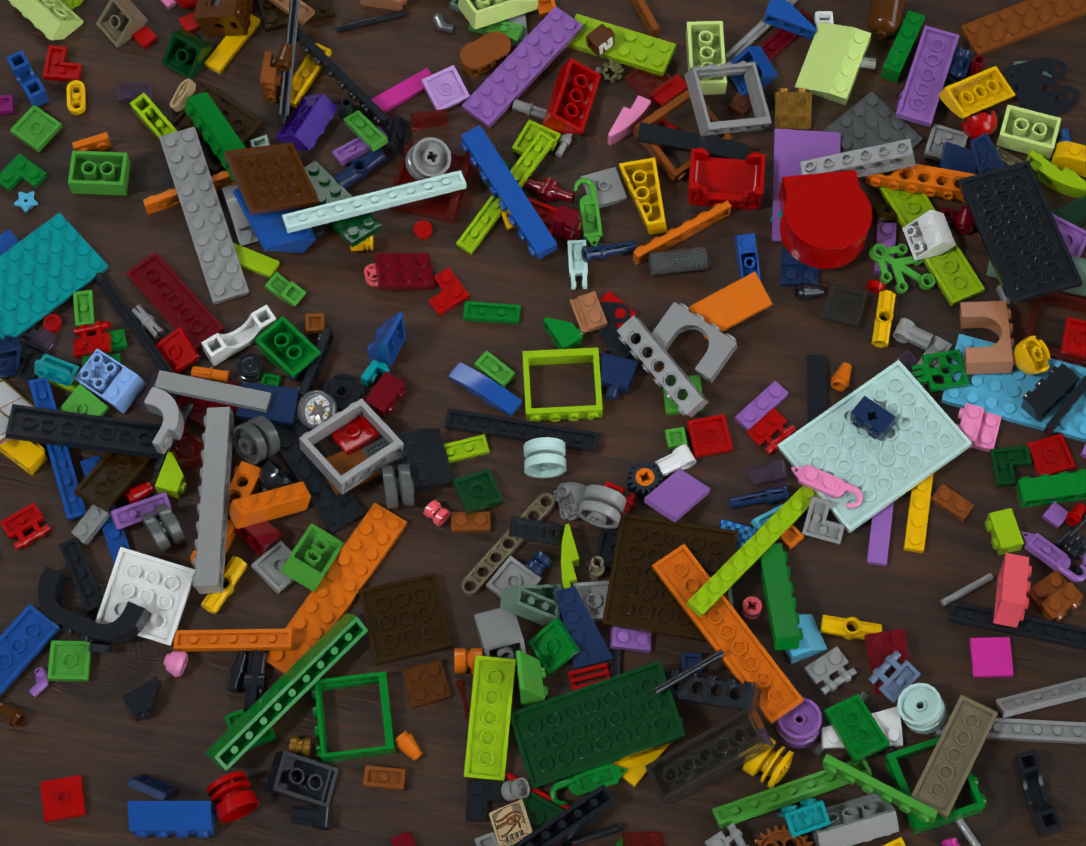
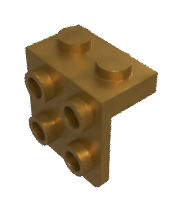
M778 88V92H774L773 99H775V128L809 129L811 127L812 92H807L806 88H796V92H789V88Z

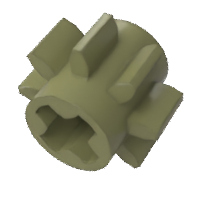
M611 59L609 63L605 62L603 64L605 68L601 70V73L604 74V80L609 79L613 83L616 79L620 80L622 78L620 73L624 69L621 68V62H614V59Z

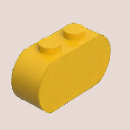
M1069 141L1057 143L1051 163L1057 165L1061 171L1068 167L1070 170H1074L1078 176L1086 178V145Z

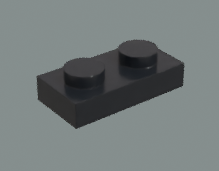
M398 115L392 118L386 149L398 156L404 155L411 126L410 122Z

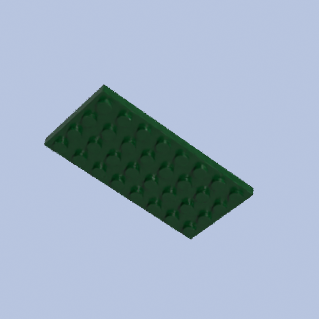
M661 660L511 712V724L531 788L539 789L574 775L685 738L686 734L671 689L668 688L658 695H655L652 688L667 680Z

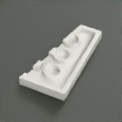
M898 707L872 713L875 721L889 741V747H902V726ZM831 725L820 729L822 749H845Z

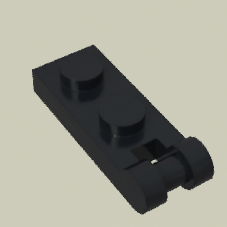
M513 516L511 517L509 536L561 546L562 539L560 538L561 533L564 531V526ZM550 530L554 532L553 537H549Z

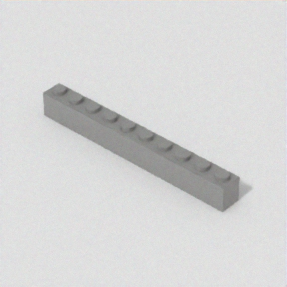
M230 407L207 408V415H204V426L206 429L202 435L204 450L201 451L203 467L200 468L202 485H199L201 500L197 505L199 521L196 522L198 539H195L197 556L193 560L196 570L195 575L192 577V585L199 594L223 593L233 444L232 432L234 429V414Z

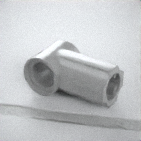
M906 318L900 319L893 333V338L898 342H909L924 350H927L934 336L916 327L914 322Z

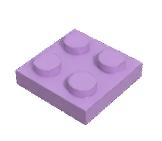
M454 65L421 80L437 113L457 105L470 97Z

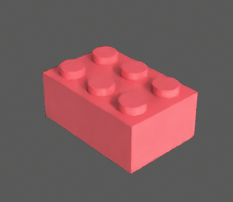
M1010 553L1005 554L997 579L993 623L1017 628L1019 621H1023L1025 609L1028 608L1029 597H1026V593H1029L1031 584L1028 581L1032 571V566L1029 565L1030 557Z

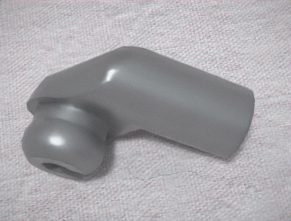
M435 13L432 16V22L436 29L453 34L455 25L445 23L442 13Z

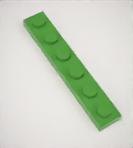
M826 754L822 767L829 774H837L843 777V780L848 784H856L862 787L861 789L864 792L880 796L883 802L899 806L898 808L902 812L912 813L924 823L930 822L933 824L938 814L937 810Z

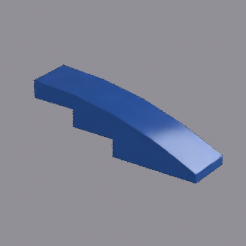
M461 362L449 375L452 381L464 386L467 392L481 398L483 403L509 416H512L523 403L521 399L495 381Z

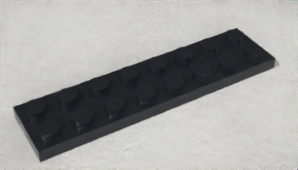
M12 404L5 438L158 459L162 456L152 444L162 426L160 424Z
M297 408L293 426L272 423L280 438L278 453L296 481L304 482L311 495V504L331 535L364 517L365 512L352 492L348 490L344 494L336 495L324 474L300 449L299 438L311 430ZM319 442L313 445L324 458L328 457Z

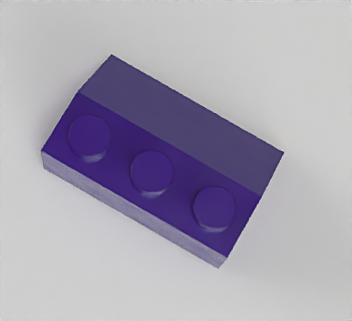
M324 94L303 96L298 106L288 118L287 125L281 128L275 138L283 143H293L295 149L299 151L310 150L315 146L317 138L325 131L327 123L334 118L337 107Z

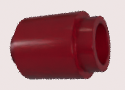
M963 206L958 212L955 229L958 233L966 235L973 231L974 221L968 207Z

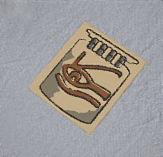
M522 799L489 813L499 846L512 845L533 832Z

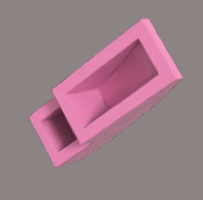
M638 95L631 109L623 107L608 134L609 145L622 140L633 132L635 124L644 119L650 112L651 100Z

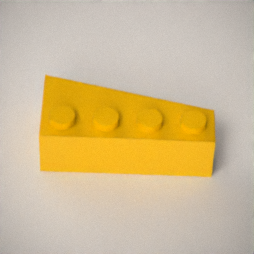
M655 157L619 163L621 175L648 234L653 235L667 232Z

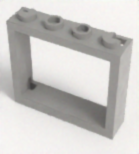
M741 61L737 64L727 62L722 65L713 63L704 67L697 65L696 67H690V70L684 74L700 136L764 130L772 123L755 62L747 63ZM743 74L755 118L710 122L699 79Z
M362 398L357 402L351 403L343 411L335 413L332 418L321 422L316 428L304 433L299 438L300 449L341 494H344L381 470L382 467L387 466L404 455V443ZM362 414L390 444L345 474L340 475L313 445Z

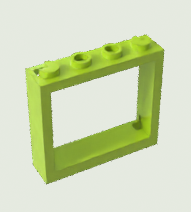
M598 347L522 351L526 421H536L539 423L546 420L558 422L566 419L577 421L586 418L589 420L602 418L603 407ZM593 363L596 405L531 408L529 366Z

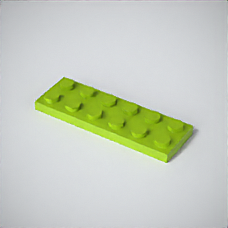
M576 14L574 19L583 25V30L567 46L597 56L587 47L586 35L603 24L614 32L615 45L599 57L608 60L614 59V62H621V64L660 76H664L676 50L675 43L580 14Z
M475 656L463 777L504 781L516 659Z

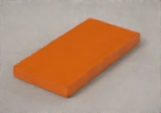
M753 272L689 306L692 314L698 313L705 319L706 323L709 325L711 323L715 324L720 328V332H723L773 304L756 272Z

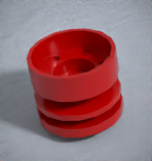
M244 771L227 774L212 782L206 789L209 797H211L212 804H218L215 807V811L221 823H228L245 817L260 805L254 791L248 790L251 784L247 780L248 778Z

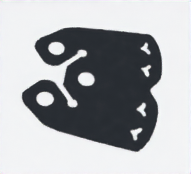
M1047 57L1012 65L1006 69V81L1016 94L1015 96L1018 97V107L1025 109L1023 105L1025 104L1028 106V110L1058 117L1071 110L1079 97V90L1070 85H1065L1061 89L1059 101H1056L1055 98L1059 88L1053 78L1043 75V72L1046 71L1056 78L1064 77L1067 65L1062 61ZM1053 66H1060V72H1054ZM1045 84H1049L1051 86V90L1045 91L1043 89V86ZM1066 92H1072L1073 97L1071 99L1066 98Z

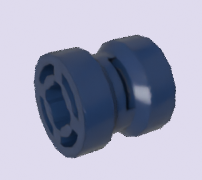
M536 551L533 559L524 566L541 577L543 570L548 568L552 562L544 553Z

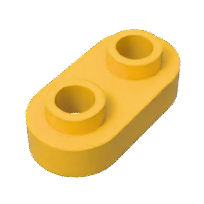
M78 80L71 81L67 85V107L73 115H81L86 110V89L84 84Z

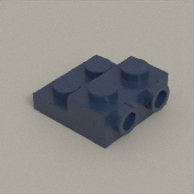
M782 247L780 287H795L800 282L818 285V268L801 263L785 247Z
M5 336L4 339L0 340V378L15 376L20 367L21 345L17 337Z

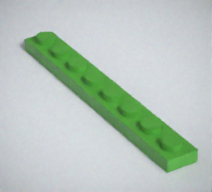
M865 758L856 763L853 760L846 762L851 767L872 776V771ZM823 770L713 808L712 813L719 828L722 829L732 823L736 824L840 788L848 785V783L843 780V777L837 774L831 775Z

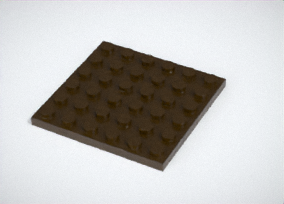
M621 513L602 626L708 643L652 569V565L685 544L711 578L735 554L738 531L678 521L674 523L666 519ZM729 590L724 594L726 599L728 598Z

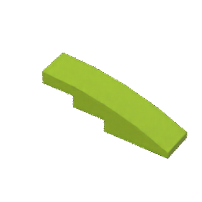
M565 524L562 539V589L573 587V583H577L574 567L579 566V556L569 524Z

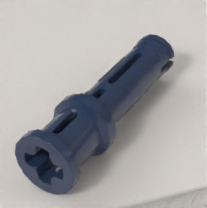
M636 240L609 245L599 243L592 247L583 246L581 255L585 263L593 259L603 260L606 256L633 252L638 247Z
M783 484L782 487L772 489L767 487L764 491L729 497L728 500L730 509L765 502L769 505L775 501L784 500L786 502L789 500L786 484Z

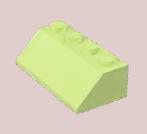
M9 0L13 7L17 8L25 18L29 19L37 29H40L45 34L46 38L52 41L65 39L84 22L61 0Z

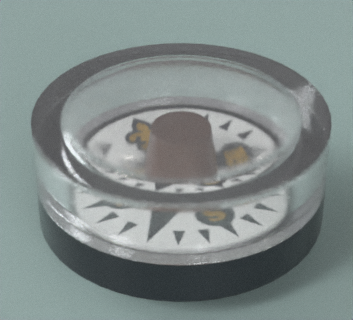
M311 391L305 394L297 408L300 421L311 429L316 428L321 422L327 421L335 413L339 412L336 400L331 395L322 391Z

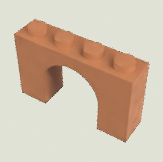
M1006 301L960 302L959 316L961 329H989L996 333L1000 339L992 346L965 348L964 364L966 374L1012 373V367L1016 365L1014 354H1012L1014 338H1010L1013 328L1012 323L1008 321V319H1011V310L1007 308Z

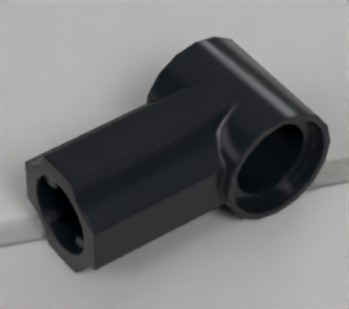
M293 805L291 824L312 826L318 830H330L333 808L328 806H315L314 808Z

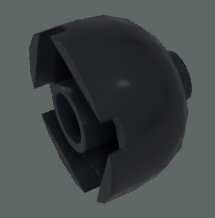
M271 458L263 464L259 472V480L263 484L261 489L264 492L295 484L297 481L288 471L285 472L281 468L282 466Z

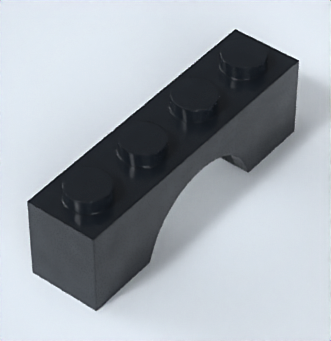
M1036 750L1016 754L1012 759V763L1038 838L1058 833L1062 828V824L1056 807L1051 804L1047 797L1042 780V767Z

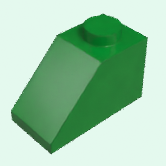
M548 317L543 319V328L558 349H576L582 346L583 333L573 323Z

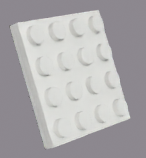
M120 547L95 622L108 624L120 617L129 601L152 613L146 626L136 636L172 646L175 632L178 629L190 593L195 569Z

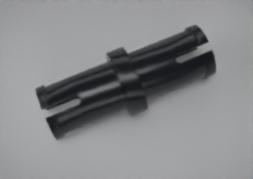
M237 652L234 666L230 669L231 675L226 690L229 692H239L242 677H245V667L249 658V654L246 652Z

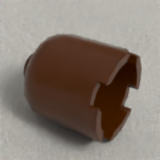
M871 0L867 18L869 31L880 39L897 34L906 6L905 0Z

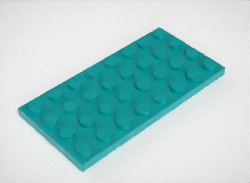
M60 213L56 214L0 256V340L4 339L5 336L18 338L72 297L74 292L80 291L93 281L96 273L102 274L109 267Z

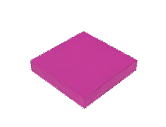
M1010 637L969 639L973 678H1005L1014 676Z

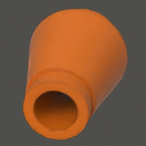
M842 363L831 378V386L837 391H844L849 387L852 369L849 363Z
M404 731L394 740L397 744L396 747L413 761L423 754L412 734H409L407 731Z

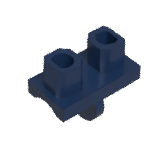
M956 46L947 75L956 81L965 79L974 51L964 50Z

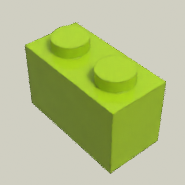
M1012 508L989 513L985 521V527L987 532L991 533V544L998 555L1021 550L1024 542Z

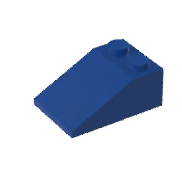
M397 313L386 320L382 327L377 329L374 342H370L367 348L370 361H373V359L377 362L381 361L390 369L406 339L403 313Z

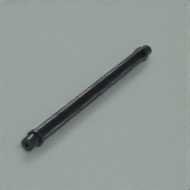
M290 0L285 43L292 45V67L289 71L282 72L278 125L286 126L287 119L289 118L300 0Z
M96 273L95 280L97 285L109 299L159 371L175 373L145 330L139 325V322L124 301L116 293L108 279L101 273Z

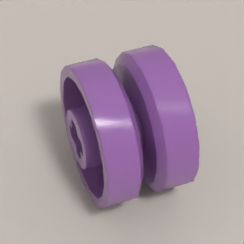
M802 697L804 699L803 703L776 721V732L780 740L792 748H805L812 745L817 740L821 729L822 715L819 707L812 700Z

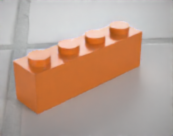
M298 482L232 500L229 516L236 529L305 511L307 510L311 495L304 482Z

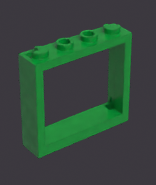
M386 671L319 679L314 684V687H311L312 699H316V706H313L314 718H318V725L315 726V736L320 738V745H316L318 757L322 758L323 763L395 754ZM379 684L386 746L328 753L322 691Z
M940 737L886 754L884 762L896 790L911 797L910 790L897 760L934 749ZM970 771L965 781L975 804L951 811L947 819L938 815L933 824L930 822L924 823L916 815L905 813L914 835L983 813L987 802L984 794L979 792L977 787L979 783L976 775H972Z

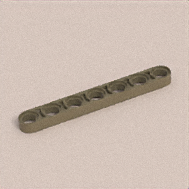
M546 492L540 494L520 517L529 519V513L536 512L539 514V518L536 521H543L554 508V496ZM548 498L552 503L545 507L541 504V500ZM508 530L463 579L461 589L464 595L475 596L526 539L510 537ZM511 540L514 542V546L509 549L505 548L503 542ZM493 554H499L501 560L494 563L490 560V557ZM480 568H486L489 571L485 577L479 576L477 572ZM473 582L476 588L473 591H467L465 589L466 583Z

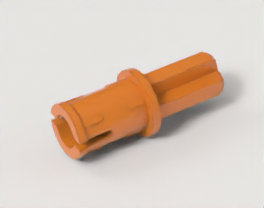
M193 366L191 376L228 383L230 371L213 369V367Z

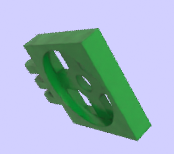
M960 349L925 354L922 356L923 364L911 367L912 371H918L913 373L914 378H919L916 380L921 385L928 384L930 392L967 387L969 384ZM938 358L940 365L930 368V363ZM947 358L954 360L957 364L951 365L947 362ZM942 368H948L949 372L943 373ZM961 372L958 382H952V373ZM940 375L943 377L944 384L935 383L932 376Z

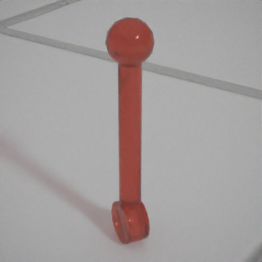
M457 680L456 687L459 688L465 710L464 717L469 719L470 712L463 690L464 682Z

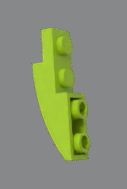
M1034 149L1028 154L1026 161H1029L1031 167L1037 172L1036 178L1039 182L1061 194L1086 199V181L1079 177L1074 170L1065 167L1061 171L1057 165L1050 163L1041 153H1037Z

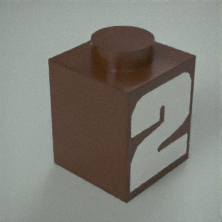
M603 24L599 25L586 35L587 47L598 57L615 45L614 32Z

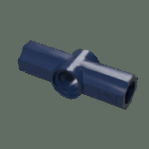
M380 148L374 152L371 150L363 157L353 159L350 166L333 178L344 189H347L358 180L366 179L369 172L387 160L386 156Z

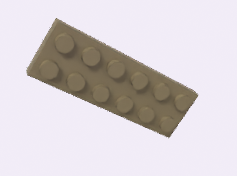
M961 695L911 798L937 810L938 815L947 819L998 712Z

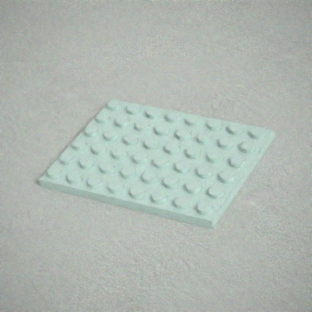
M899 360L778 444L780 452L793 467H801L808 464L836 476L861 490L863 500L855 508L846 507V503L851 504L857 500L856 495L848 491L839 498H831L815 491L819 498L831 501L829 510L841 524L845 525V529L849 533L972 446V442ZM864 396L896 416L894 427L882 441L870 437L867 431L855 427L850 421L851 411Z

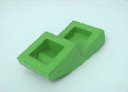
M277 272L264 286L273 295L293 307L307 293L293 281L290 283Z

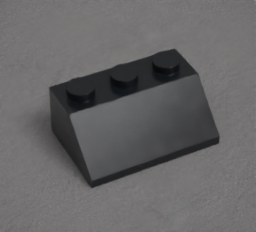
M439 428L416 429L402 433L401 437L417 493L452 484L454 478Z

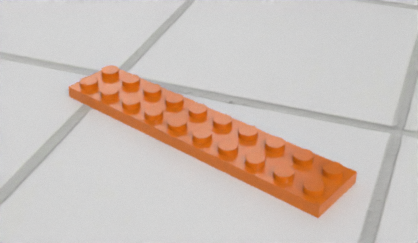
M374 502L336 556L315 592L311 591L285 628L293 629L294 631L292 650H270L266 656L267 664L285 674L344 616L358 596V590L363 589L407 526V521Z
M685 544L652 565V569L714 651L717 652L721 649L724 652L725 656L721 660L739 684H743L744 681L756 683L757 688L762 690L758 709L770 724H773L804 702V699L724 595L701 618L686 605L688 600L710 577Z

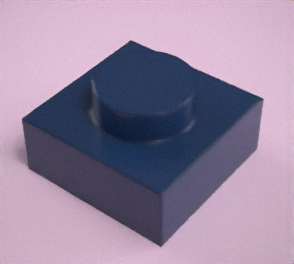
M681 653V672L701 661V653ZM700 670V671H698V672H696V673H697V674H702V670Z

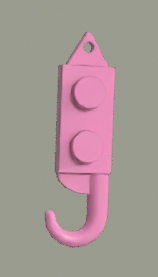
M808 464L801 467H791V471L797 477L799 484L831 498H839L848 491L857 497L856 502L846 503V507L855 508L862 503L863 494L856 486Z

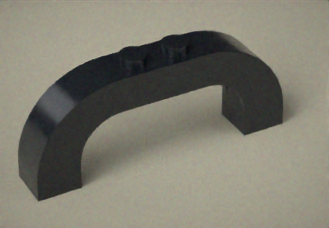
M46 566L39 580L38 600L43 612L51 620L62 626V631L73 635L75 632L79 634L78 638L89 642L90 639L105 645H117L127 642L143 630L152 615L147 609L128 601L118 619L108 624H100L65 609L62 595L70 579L65 574Z

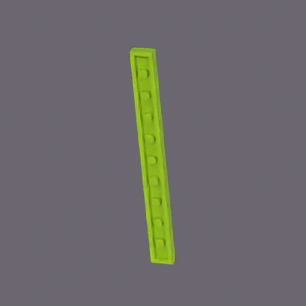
M803 485L688 600L686 605L701 618L809 508L812 496L819 497L815 491Z

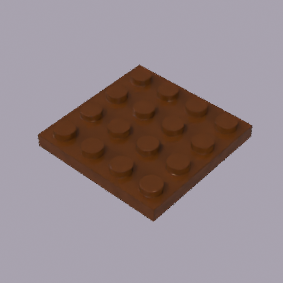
M293 143L225 152L224 157L251 215L318 206L319 198Z

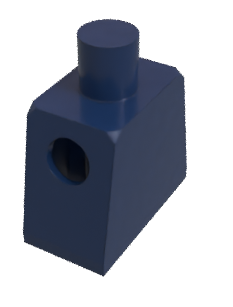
M603 353L601 389L607 390L606 399L616 401L618 393L627 394L637 373L638 361Z

